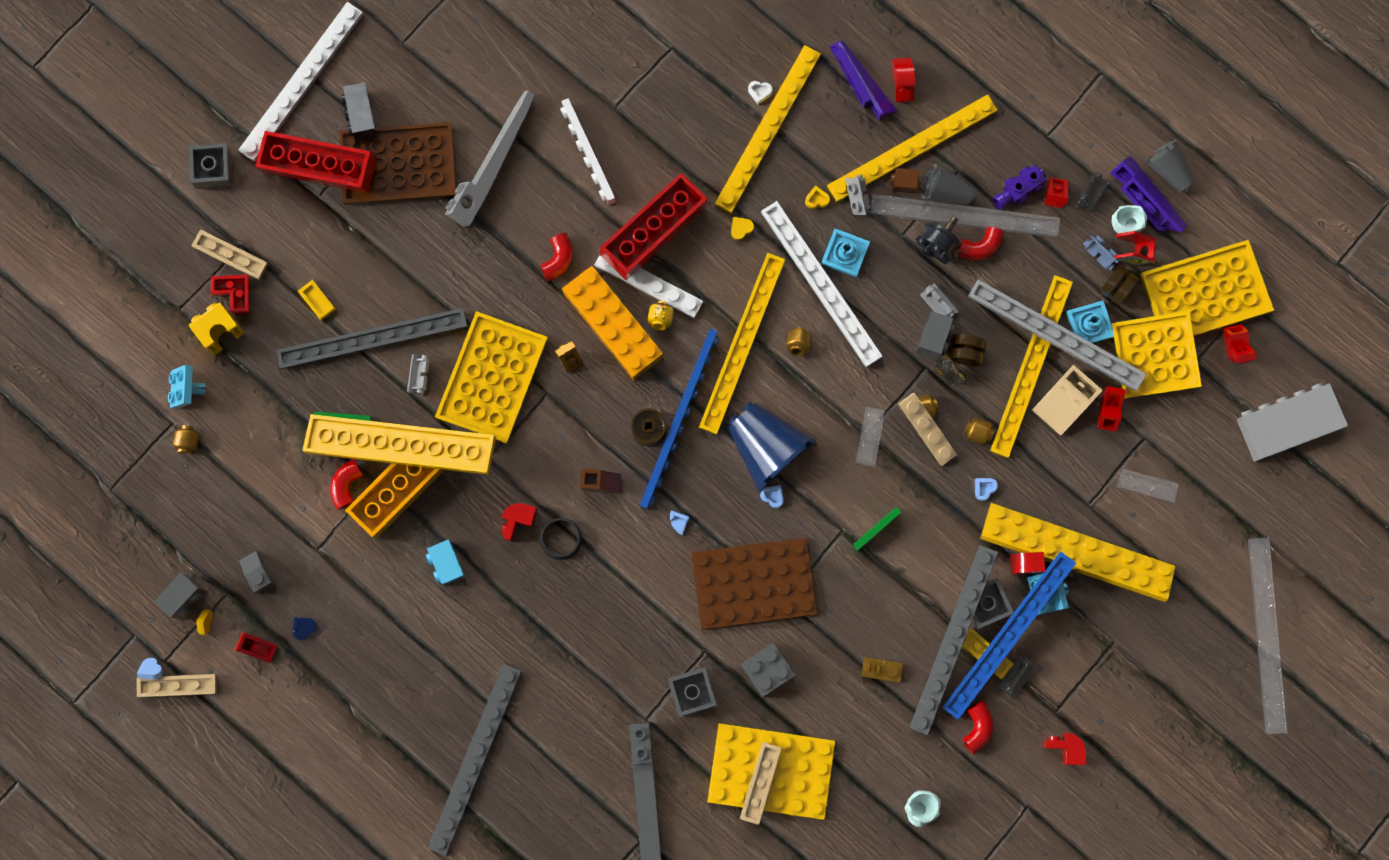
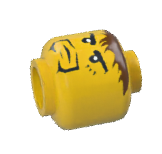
M658 301L652 304L649 308L648 323L655 330H665L672 324L673 308L665 301Z

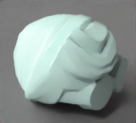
M1120 206L1112 215V226L1118 234L1130 231L1140 232L1146 228L1147 215L1141 206Z
M921 790L914 792L905 806V811L911 824L916 827H922L938 818L941 801L938 796L930 791Z

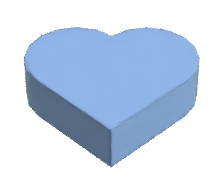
M975 478V496L979 501H986L990 494L997 490L998 484L996 480L991 478Z
M781 485L766 487L760 493L761 500L769 503L772 508L777 509L783 505L784 499Z
M154 658L145 659L137 672L138 678L151 680L158 679L163 674L161 666L158 665L157 660Z

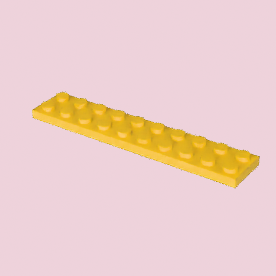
M311 414L303 452L489 475L496 437L480 433Z
M993 503L990 504L980 539L1020 553L1044 552V561L1052 563L1061 551L1076 562L1072 569L1073 571L1163 602L1168 600L1175 570L1174 565Z

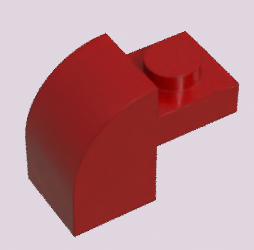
M911 57L892 59L895 101H915V73Z
M1242 324L1223 328L1224 343L1231 363H1248L1251 360H1256V352L1249 345V331Z
M1106 387L1099 404L1098 429L1117 432L1121 421V407L1126 396V389Z
M522 503L513 504L506 508L501 516L503 520L508 521L507 524H503L501 530L503 539L512 542L517 524L532 528L538 509Z
M1044 552L1010 555L1011 574L1019 576L1045 572Z
M1062 733V740H1060L1059 736H1048V740H1043V748H1063V764L1086 765V749L1082 740L1076 735Z

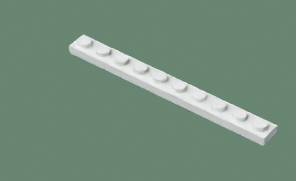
M348 2L344 5L238 151L256 162L264 131L278 132L363 16L362 11Z
M776 201L762 210L761 214L864 366L868 367L882 358L881 353L779 203Z

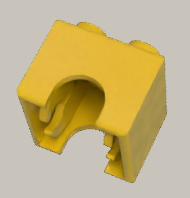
M221 303L211 304L207 307V312L203 315H196L191 319L192 323L189 324V327L203 346L214 355L223 350L218 342L219 336L222 333L231 332L236 339L245 333L231 313Z

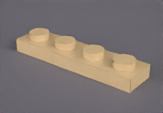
M201 229L192 244L193 248L259 281L268 266L267 262Z
M915 393L910 394L898 403L939 465L943 466L957 455Z
M217 674L161 676L155 680L137 677V697L217 694Z
M762 742L740 819L759 825L781 747Z

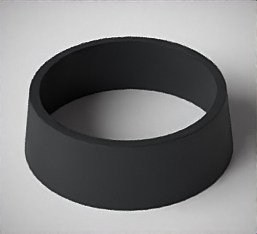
M553 519L542 529L540 544L543 551L549 557L556 560H566L573 557L579 551L582 544V533L577 524L569 519ZM558 520L567 521L572 524L578 535L577 544L574 549L564 555L551 553L543 543L544 530L550 523Z

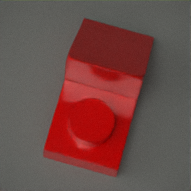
M1049 177L1044 204L1046 206L1063 208V205L1067 204L1068 180Z
M242 632L235 650L270 663L278 645L252 634Z

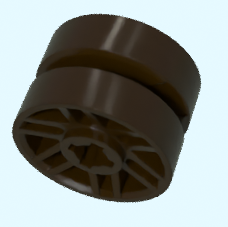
M1121 264L1099 291L1106 298L1113 292L1111 301L1117 306L1122 303L1139 280V277L1133 273H1130L1125 278L1124 276L1128 269Z
M967 334L953 335L951 341L953 348L950 349L948 360L966 366H982L985 355L981 352H985L987 340Z
M647 408L640 410L634 415L631 422L632 435L643 446L651 447L659 444L666 435L665 418L655 409ZM646 425H647V426H651V425H652V430H651V429H649V430L647 429V430H646V429H645Z

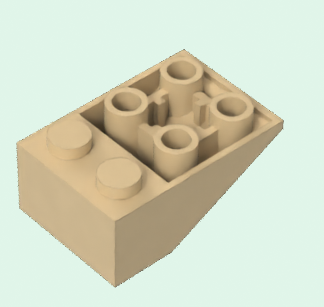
M1073 365L1032 411L1061 436L1102 392V389Z

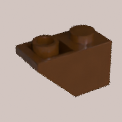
M595 469L581 470V491L620 493V473Z

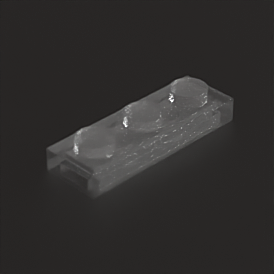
M866 407L856 464L875 467L885 410Z
M1121 469L1117 488L1170 503L1175 502L1179 484L1127 469Z

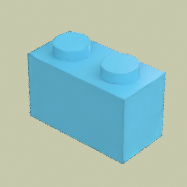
M449 539L427 548L429 554H426L429 564H433L436 571L433 574L437 583L441 582L445 586L465 577Z

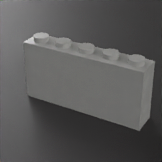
M1323 383L1316 384L1308 392L1305 389L1294 393L1295 397L1289 399L1287 396L1279 398L1274 405H1270V403L1259 406L1258 411L1253 412L1250 409L1241 413L1242 417L1237 419V423L1254 462L1348 426L1330 383L1324 386Z

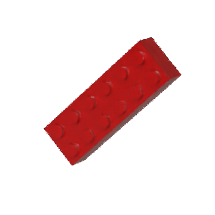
M264 131L255 167L263 173L368 193L377 157L367 150Z
M680 173L600 247V256L627 281L707 207L708 198Z

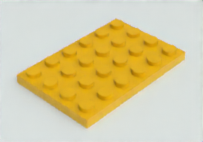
M1249 240L1140 274L1154 316L1189 311L1193 336L1274 311Z
M476 311L435 418L475 433L494 435L497 441L508 444L548 337Z
M719 723L707 802L736 807L744 806L762 742L781 747V751L763 811L825 819L835 741Z

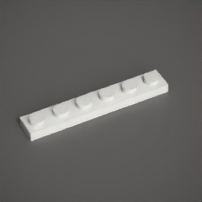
M567 98L562 101L563 108H560L564 119H569V130L572 135L576 134L578 141H575L579 151H583L586 156L583 158L587 168L591 167L593 171L591 177L595 185L599 184L601 188L599 194L602 200L607 201L608 205L615 203V197L576 113Z
M600 255L594 264L596 268L659 301L667 302L672 308L693 319L703 304L702 300L641 268L626 281Z

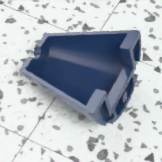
M750 402L742 409L744 412L740 416L736 414L729 420L730 426L728 431L757 490L761 492L762 489L774 480L775 476L801 453L803 454L816 440L758 404Z

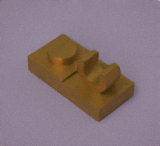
M572 341L563 344L555 351L567 373L584 364Z
M864 657L861 677L900 683L903 663Z

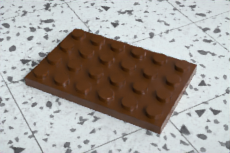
M451 122L377 127V139L355 143L354 137L349 136L348 130H339L341 146L371 151L377 157L369 192L363 193L342 188L344 205L454 197L456 195Z
M806 538L691 552L701 630L817 615Z

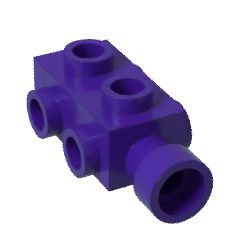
M1036 165L1031 168L1027 166L1019 172L1020 175L1014 178L1013 176L1004 183V192L993 197L996 207L1002 210L1008 206L1010 201L1013 204L1017 202L1022 204L1029 198L1028 194L1031 192L1036 194L1044 188L1043 184L1047 180L1044 171ZM1020 185L1021 190L1016 189L1015 186Z

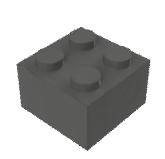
M227 143L189 146L190 183L195 189L233 186L232 150Z
M931 311L926 320L915 354L937 361L939 357H943L949 344L946 342V339L949 340L955 326L952 324L953 318Z
M180 573L157 597L154 603L171 618L181 620L182 618L185 619L192 612L191 608L195 604H199L205 598L204 594L207 590L192 576Z
M998 578L988 581L972 620L975 630L1014 613Z
M771 643L740 664L761 697H764L795 676L774 643Z
M706 668L668 678L679 717L717 706Z

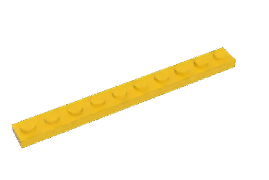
M804 45L716 200L715 206L732 214L819 60L821 53Z
M987 94L827 185V188L837 203L849 196L845 178H855L857 175H862L867 186L997 112V108Z
M767 253L699 425V428L715 435L718 433L785 262L783 258Z
M1056 275L1053 277L1040 313L1042 316L1058 324L1073 283L1072 281ZM1032 334L990 452L1008 458L1050 346V343Z

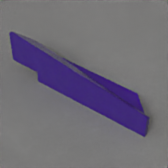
M839 41L830 46L862 107L865 108L870 105L878 121L895 113L897 109L843 41Z
M1132 156L1127 157L1110 172L1124 184L1120 189L1136 206L1143 208L1149 221L1158 230H1177L1182 232L1187 227Z

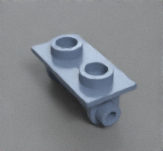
M1091 235L1090 237L1093 240L1087 239L1083 243L1084 249L1093 257L1100 253L1101 256L1097 261L1110 271L1115 266L1113 264L1114 261L1116 263L1120 262L1115 259V255H1118L1117 252L1112 248L1109 250L1104 246L1106 242L1099 235L1096 237Z

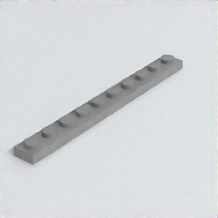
M979 279L968 295L970 299L1135 392L1146 373Z

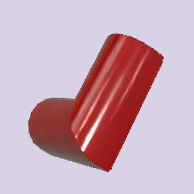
M250 275L211 276V295H230L231 314H250Z

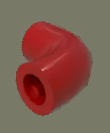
M987 227L981 241L972 242L963 239L957 257L973 261L989 258L997 252L1005 232L996 227Z
M566 232L550 239L554 249V256L551 260L540 264L547 282L566 272L572 262L573 249Z
M355 459L340 467L331 479L330 494L336 510L346 508L354 502L349 492V486L351 482L363 476Z
M983 700L967 710L974 721V728L971 733L962 738V741L972 755L980 751L989 742L993 733V718Z

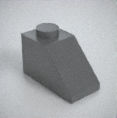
M257 551L239 560L244 576L254 593L260 594L275 585Z

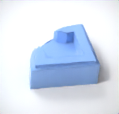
M671 510V525L677 533L683 535L689 517Z

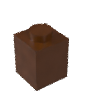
M896 168L895 173L891 174L890 185H893V191L915 194L919 170Z

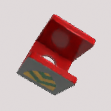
M1137 231L1116 234V238L1135 244L1134 253L1115 255L1116 260L1135 266L1155 263L1156 238ZM1147 246L1148 254L1146 256L1141 255L1142 249Z

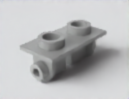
M857 175L855 178H845L853 215H867V212H870L869 208L871 206L868 194L863 195V192L867 191L865 178L862 175Z
M935 283L929 285L920 294L923 300L936 313L952 318L959 312Z
M412 354L407 392L423 396L424 392L427 391L426 373H428L429 363L431 362L429 356L422 355L421 357Z

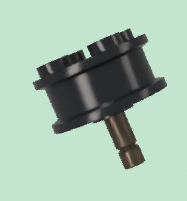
M952 215L945 227L927 222L924 233L916 238V243L923 248L922 252L928 257H936L943 264L951 262L954 251L962 246L959 239L951 233L959 219Z

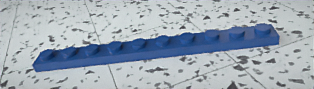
M710 328L641 500L640 508L648 510V507H652L655 502L656 496L653 494L656 488L660 489L663 481L661 474L663 470L667 471L670 464V460H668L669 454L674 453L677 446L675 439L677 435L681 436L684 429L683 419L684 417L688 418L690 414V401L695 400L698 390L696 386L698 382L702 383L705 376L703 369L711 361L712 355L710 351L712 347L716 348L719 337H716V330Z
M1061 551L1058 553L942 707L956 719L961 717L1076 565L1074 560Z

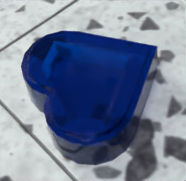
M294 617L293 637L297 640L306 639L308 634L315 632L317 624L310 618Z

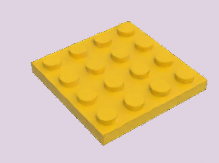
M1189 311L1112 323L1117 358L1146 373L1136 392L1121 384L1122 389H1126L1125 399L1202 387Z

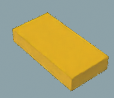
M311 280L298 290L299 294L321 321L336 311L314 280Z

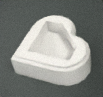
M753 81L748 86V92L757 105L772 95L773 89L769 83L761 84L758 81Z

